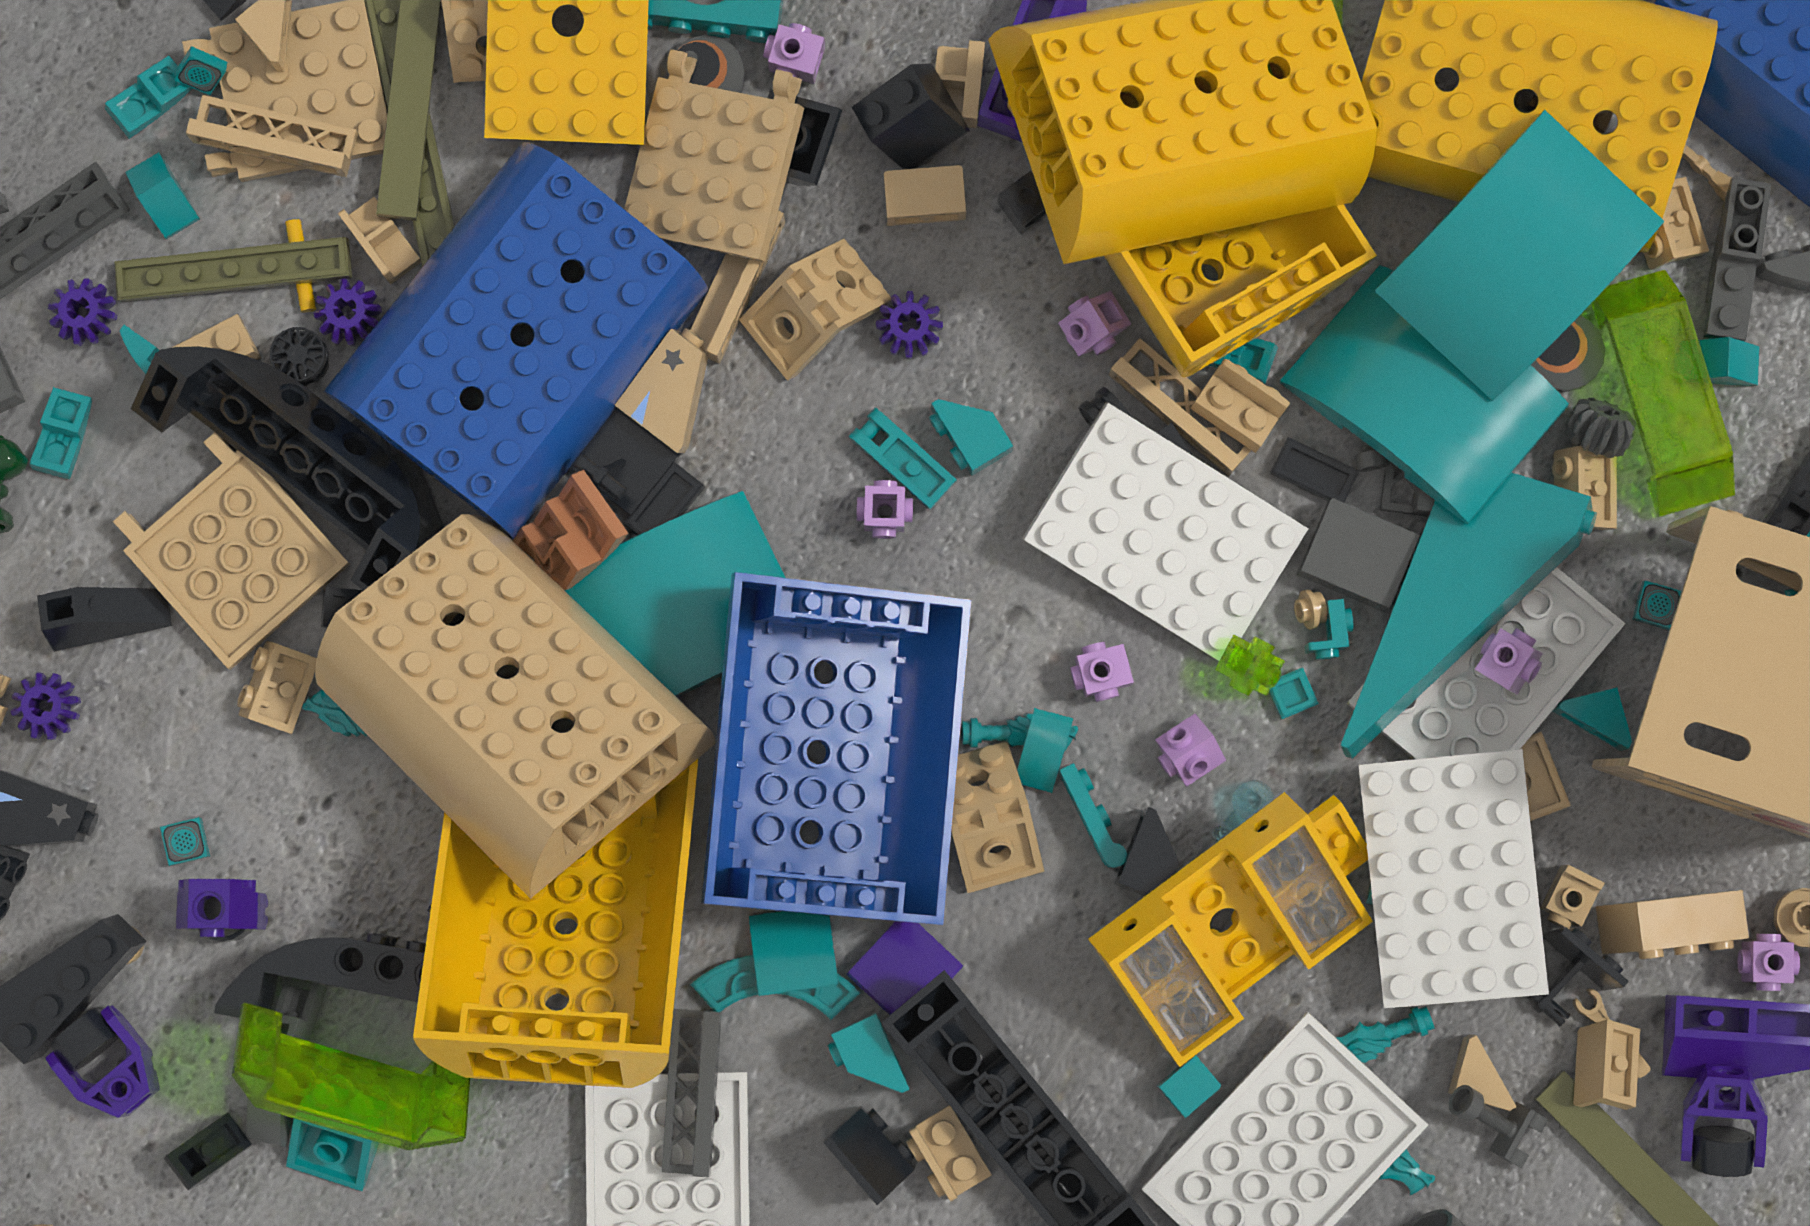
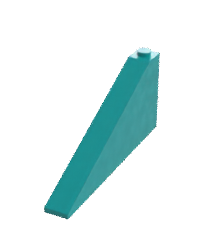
M1511 473L1468 525L1437 501L1434 502L1340 746L1346 757L1353 759L1579 547L1583 535L1591 534L1597 517V512L1593 511L1591 496Z

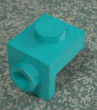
M1344 599L1328 600L1326 602L1328 613L1325 622L1327 641L1307 643L1304 646L1305 654L1315 653L1316 660L1340 657L1339 650H1345L1349 647L1348 632H1353V615L1351 608H1345Z

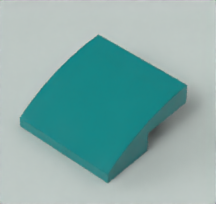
M781 911L749 916L759 996L839 985L829 915Z

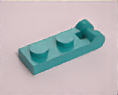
M874 407L867 415L869 420L860 430L855 428L848 436L849 439L905 487L926 508L931 510L957 482V479L886 415ZM881 430L889 437L879 447L872 439Z
M1072 763L1060 769L1058 774L1101 861L1109 868L1121 866L1125 863L1127 857L1126 849L1118 843H1113L1106 829L1112 825L1111 820L1102 804L1095 806L1089 794V791L1093 790L1094 786L1085 768L1077 770L1075 764Z

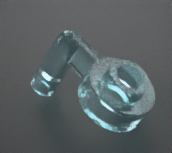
M1250 780L1240 785L1235 790L1232 798L1234 810L1213 830V838L1217 842L1272 802L1274 794L1271 788L1259 780ZM1250 793L1260 795L1262 799L1260 806L1253 807L1249 804L1248 795Z

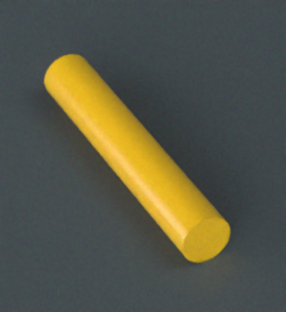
M292 219L286 221L288 242L304 241L301 220ZM312 282L296 284L300 312L308 313L315 311L316 305Z

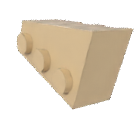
M1743 890L1596 906L1602 954L1638 952L1639 959L1664 957L1663 949L1674 948V955L1699 952V944L1709 943L1710 951L1734 948L1733 940L1749 938Z

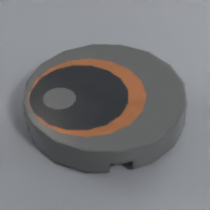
M701 35L689 38L675 49L687 53V57L697 59L689 83L738 93L743 91L745 70L742 57L729 42L720 37Z
M1580 315L1531 366L1557 391L1569 392L1581 389L1598 375L1604 364L1605 345L1602 335L1591 321Z

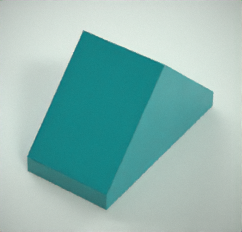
M160 152L125 172L136 197L166 239L200 220Z
M1731 337L1683 341L1679 343L1677 382L1758 386L1759 346Z
M1618 687L1561 701L1552 710V712L1619 751L1629 749L1632 744Z

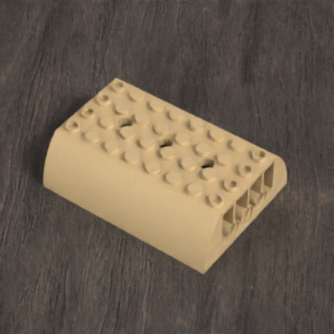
M461 514L339 609L327 627L317 655L315 668L317 685L530 899L716 744L712 731L503 531L491 520L481 515ZM459 613L465 616L460 624L455 626L448 625ZM504 665H514L519 669L518 674L510 679L500 678L496 673ZM561 718L570 719L575 723L573 728L565 733H558L551 726L556 720Z

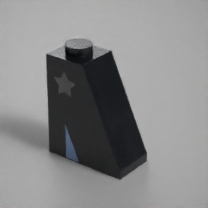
M0 770V845L23 847L83 842L86 835L91 836L97 825L99 815L95 811L98 804L9 771Z

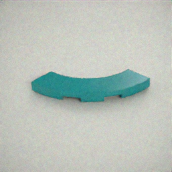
M753 955L733 959L716 966L690 985L713 1011L719 1012L739 1000L758 995ZM838 974L839 985L777 994L788 995L806 1001L832 1020L860 992L848 980Z

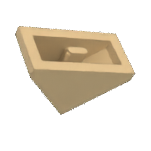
M258 0L235 18L241 30L273 68L278 72H285L292 0Z
M1469 1034L1464 1037L1448 1093L1452 1094L1462 1085H1469L1483 1095L1484 1104L1508 1111L1516 1108L1513 1099L1477 1035Z

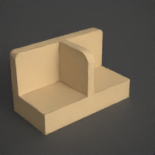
M969 40V49L939 46L935 70L968 128H977L985 42Z
M955 165L884 172L887 226L966 220L962 166Z
M375 197L349 215L343 209L338 215L390 285L421 263V259L391 218L377 217L378 201Z
M1608 1019L1579 1028L1573 1101L1575 1106L1586 1107L1596 1103H1603L1624 1110L1636 1107L1640 1043L1639 1028Z

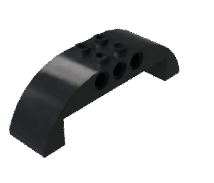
M200 346L173 347L161 349L155 353L130 409L161 433L188 413H191L358 543L366 552L350 581L364 591L415 551L419 539L420 516L416 498L404 474L382 447L313 392L269 364L223 349Z
M367 933L366 939L342 937L313 938L287 944L265 954L244 969L225 989L215 1005L214 1013L252 1021L263 1020L265 1011L271 1012L278 975L418 1002L426 943L407 941L406 947L397 946V937ZM356 949L363 956L362 966L358 970L351 964V956ZM395 957H398L403 963V971L398 978L394 977L390 971L391 961Z
M945 970L881 1022L1049 1226H1155Z

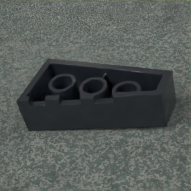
M119 914L101 919L0 986V1042L23 1064L42 1057L50 1049L52 1041L81 1015L147 941Z

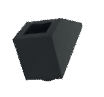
M74 587L37 595L41 631L54 652L172 626L169 602L155 588Z

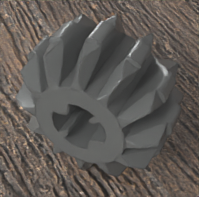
M1595 398L1580 399L1570 413L1565 433L1571 438L1573 444L1583 447L1584 451L1593 452L1596 456L1600 454L1607 458H1613L1614 456H1623L1626 449L1629 448L1635 434L1634 430L1637 422L1628 411L1621 410L1618 405H1612L1606 400L1599 401Z

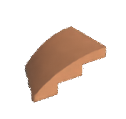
M582 470L570 476L557 497L545 502L532 523L519 529L513 542L523 552L531 556L534 562L562 589L568 590L597 568L622 543L628 532L589 476Z

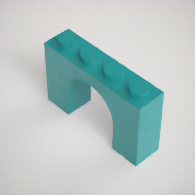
M649 0L648 29H652L653 25L666 26L669 31L679 34H689L693 29L707 31V35L720 38H729L730 34L745 35L749 41L766 43L769 34L776 36L778 26L781 23L783 0H723L710 5L695 4L687 0Z

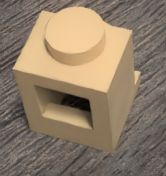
M1561 865L1540 909L1550 913L1547 920L1562 928L1567 927L1570 929L1571 925L1576 927L1583 926L1599 891L1602 890L1605 883L1570 865ZM1571 891L1579 896V903L1575 907H1571L1566 901V897Z

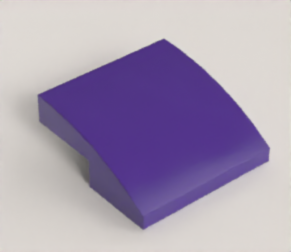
M895 921L846 975L884 1011L891 1015L942 971L945 970L953 978L962 969L963 965L919 923Z

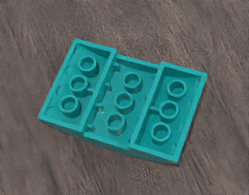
M1544 110L1374 291L1493 401L1600 295L1664 223V220Z
M1379 265L1281 378L1280 384L1341 430L1344 427L1404 471V477L1468 525L1565 411L1569 403L1531 365L1492 401L1374 291L1393 271Z
M741 491L672 519L620 544L597 568L572 588L564 591L671 693L679 697L722 676L732 573L739 572L786 577L744 492Z

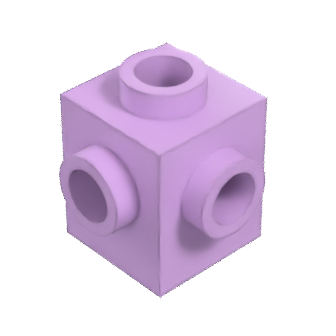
M790 23L789 27L779 24L776 36L769 34L763 57L768 59L769 72L775 73L776 70L791 72L793 77L815 84L825 50V38L811 34L812 30L801 24Z
M1112 291L1091 299L1085 296L1068 307L1070 314L1058 323L1066 335L1068 343L1074 348L1078 356L1093 350L1096 355L1104 353L1117 343L1114 337L1131 325Z
M874 481L873 486H865V497H857V521H864V530L872 531L873 538H896V532H904V522H912L913 498H905V487L897 486L896 481ZM886 505L892 509L893 513L890 518H880L877 514L878 509Z
M1500 628L1497 635L1492 633L1483 644L1481 649L1483 657L1475 670L1507 690L1518 694L1524 683H1530L1538 674L1542 666V662L1539 660L1543 653L1533 648L1537 640L1521 630L1515 628L1513 633L1510 634Z
M1105 642L1082 647L1083 654L1075 658L1076 666L1070 667L1075 689H1083L1085 698L1094 695L1096 702L1118 697L1117 689L1131 686L1134 683L1124 644L1106 648ZM1094 667H1103L1106 670L1107 676L1103 678L1098 677L1094 673Z
M1195 713L1155 739L1162 752V755L1157 757L1161 766L1170 778L1177 775L1186 787L1226 761L1215 737Z
M1756 934V941H1742V949L1739 950L1737 959L1741 982H1756V990L1781 991V983H1794V975H1798L1800 970V956L1798 951H1794V943L1781 942V934ZM1773 954L1774 970L1768 966V958Z

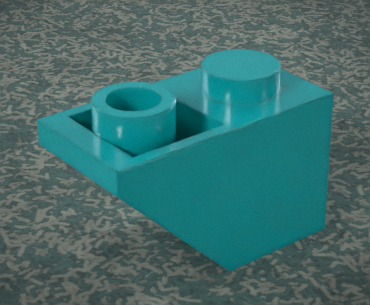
M940 399L931 403L933 414L929 416V420L940 437L945 434L948 436L954 446L949 452L961 471L967 468L971 476L1013 451V444L993 412Z

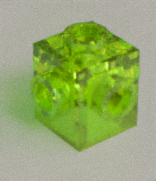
M1233 634L1215 670L1231 678L1228 686L1250 696L1252 691L1255 690L1267 696L1270 689L1278 683L1285 660L1272 654L1275 646L1256 636L1253 637L1251 642H1248Z

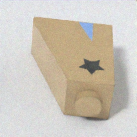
M672 328L669 330L615 404L617 408L676 453H685L689 448L708 361L707 352L701 348L704 341L687 328L682 333Z

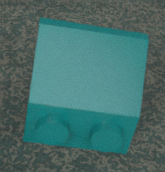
M877 1013L831 1034L834 1041L827 1046L837 1067L845 1065L847 1072L901 1093L910 1090V1086Z
M311 1080L294 1114L286 1167L363 1191L384 1130L388 1105L372 1098L362 1097L338 1089L332 1085Z

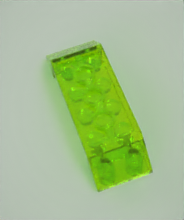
M1666 270L1608 285L1591 304L1599 329H1608L1653 474L1646 482L1657 517L1734 496L1733 450L1686 299Z
M246 1002L241 1005L232 1077L254 1107L404 1150L463 1142L466 1138L470 1078L455 1074L434 1061H431L426 1069L419 1074L282 1034L280 1032L283 1013Z

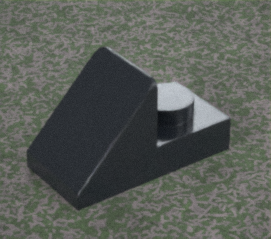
M227 1112L167 1154L164 1160L186 1189L190 1190L205 1183L216 1171L246 1151L252 1143Z

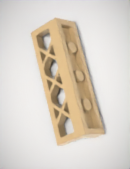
M202 95L197 118H189L186 130L187 136L196 144L346 178L358 135L356 129ZM210 107L226 110L233 122L227 126L207 122ZM233 112L239 113V114H244V115H243L242 117L236 119V117H235V115L233 114ZM257 117L265 119L272 131L262 135L245 131L241 126ZM271 121L283 124L275 128ZM296 126L304 128L310 140L302 144L284 140L280 134ZM310 130L319 131L321 133L314 137ZM331 135L346 138L343 153L321 148L318 143Z
M778 211L765 262L725 254L690 331L704 341L701 348L707 352L708 359L716 363H721L740 322L739 319L748 305L785 225L783 212Z
M1141 338L1110 369L1109 376L1164 423L1167 425L1173 423L1183 439L1228 477L1251 452L1249 448L1244 446L1236 454L1221 441L1220 432L1224 431L1215 425L1214 427L1205 428L1190 415V407L1195 401H1189V393L1197 399L1202 390L1187 377H1181L1178 370ZM1139 351L1153 361L1154 376L1145 377L1129 364ZM1158 367H1160L1168 375L1159 376ZM1176 381L1183 387L1184 402H1174L1160 390V382Z

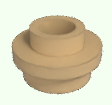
M1309 589L1302 590L1298 600H1295L1294 603L1295 615L1298 622L1303 623L1307 629H1315L1320 623H1325L1327 620L1326 601L1321 592H1312Z

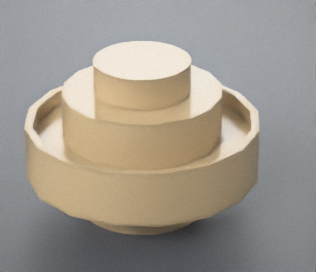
M1808 888L1788 891L1778 900L1774 908L1773 922L1777 933L1781 934L1784 941L1792 942L1797 947H1810V889Z

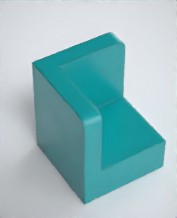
M1196 1055L1181 1067L1178 1066L1156 1085L1184 1118L1188 1117L1221 1088L1218 1080Z

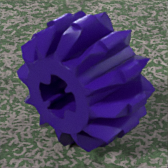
M84 278L80 287L74 280H68L67 293L60 289H56L54 292L61 299L60 302L48 304V309L57 314L49 320L50 325L54 328H60L58 336L63 340L72 337L73 343L77 346H82L86 337L92 344H98L97 332L101 331L106 335L111 334V329L105 323L106 321L117 320V314L109 310L116 304V301L112 296H105L107 288L104 285L98 284L94 287L93 282L89 278ZM81 306L89 311L85 318L76 313Z
M343 278L340 281V290L338 291L333 285H326V290L331 295L328 299L323 296H317L316 302L325 309L314 312V318L318 321H324L320 325L319 331L323 335L332 333L331 341L334 344L338 345L345 337L347 344L352 347L356 345L357 334L365 339L369 334L365 329L368 326L371 328L376 326L378 321L371 316L382 313V307L379 304H372L377 298V294L374 290L364 292L365 284L362 281L358 280L351 288L349 281ZM347 305L355 314L349 320L341 311Z
M907 291L905 303H902L896 294L892 295L891 302L895 309L882 305L880 313L887 319L876 321V329L886 331L879 337L880 343L883 345L894 340L890 348V354L895 356L901 347H904L906 359H912L914 347H917L922 356L927 355L928 349L924 341L931 345H937L939 337L932 331L943 329L942 321L931 320L940 313L939 307L932 306L925 310L929 297L923 295L918 303H914L913 291ZM911 318H915L916 328L919 329L911 328L907 333L903 332V323H900V321L908 322Z
M39 672L35 674V685L27 679L21 681V685L26 692L24 695L15 692L12 694V699L21 702V706L14 707L10 712L12 716H23L18 722L17 727L22 731L30 728L31 738L39 739L44 733L48 740H55L57 728L63 733L71 731L70 725L66 722L67 718L73 720L80 718V714L70 710L71 706L80 704L81 699L77 696H69L75 686L71 682L61 685V675L53 673L47 680L45 674ZM47 701L52 703V710L48 712L39 709L40 702Z

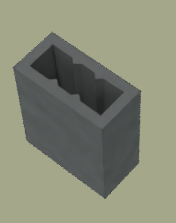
M1331 498L1326 503L1297 575L1385 612L1390 608L1391 604L1395 605L1403 585L1401 580L1406 568L1410 567L1420 535Z

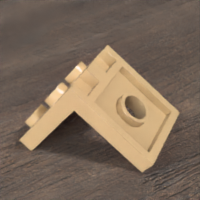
M441 0L453 83L486 81L487 48L482 47L477 40L482 36H487L488 0Z
M842 239L788 266L739 321L788 381L796 377L840 331L880 311L882 305L887 306L891 302V296L859 258L858 253L845 239ZM838 281L841 282V283L845 286V288H843V287L838 283ZM784 317L792 323L794 328L793 334L789 333L785 328Z
M1007 741L958 755L951 834L967 893L1045 872L1029 804ZM986 781L982 785L971 786L974 782ZM999 845H1004V846H1006V847H1005L1002 851H1000V852H997V853H990V852H989V851H990L993 847H995V846H999Z

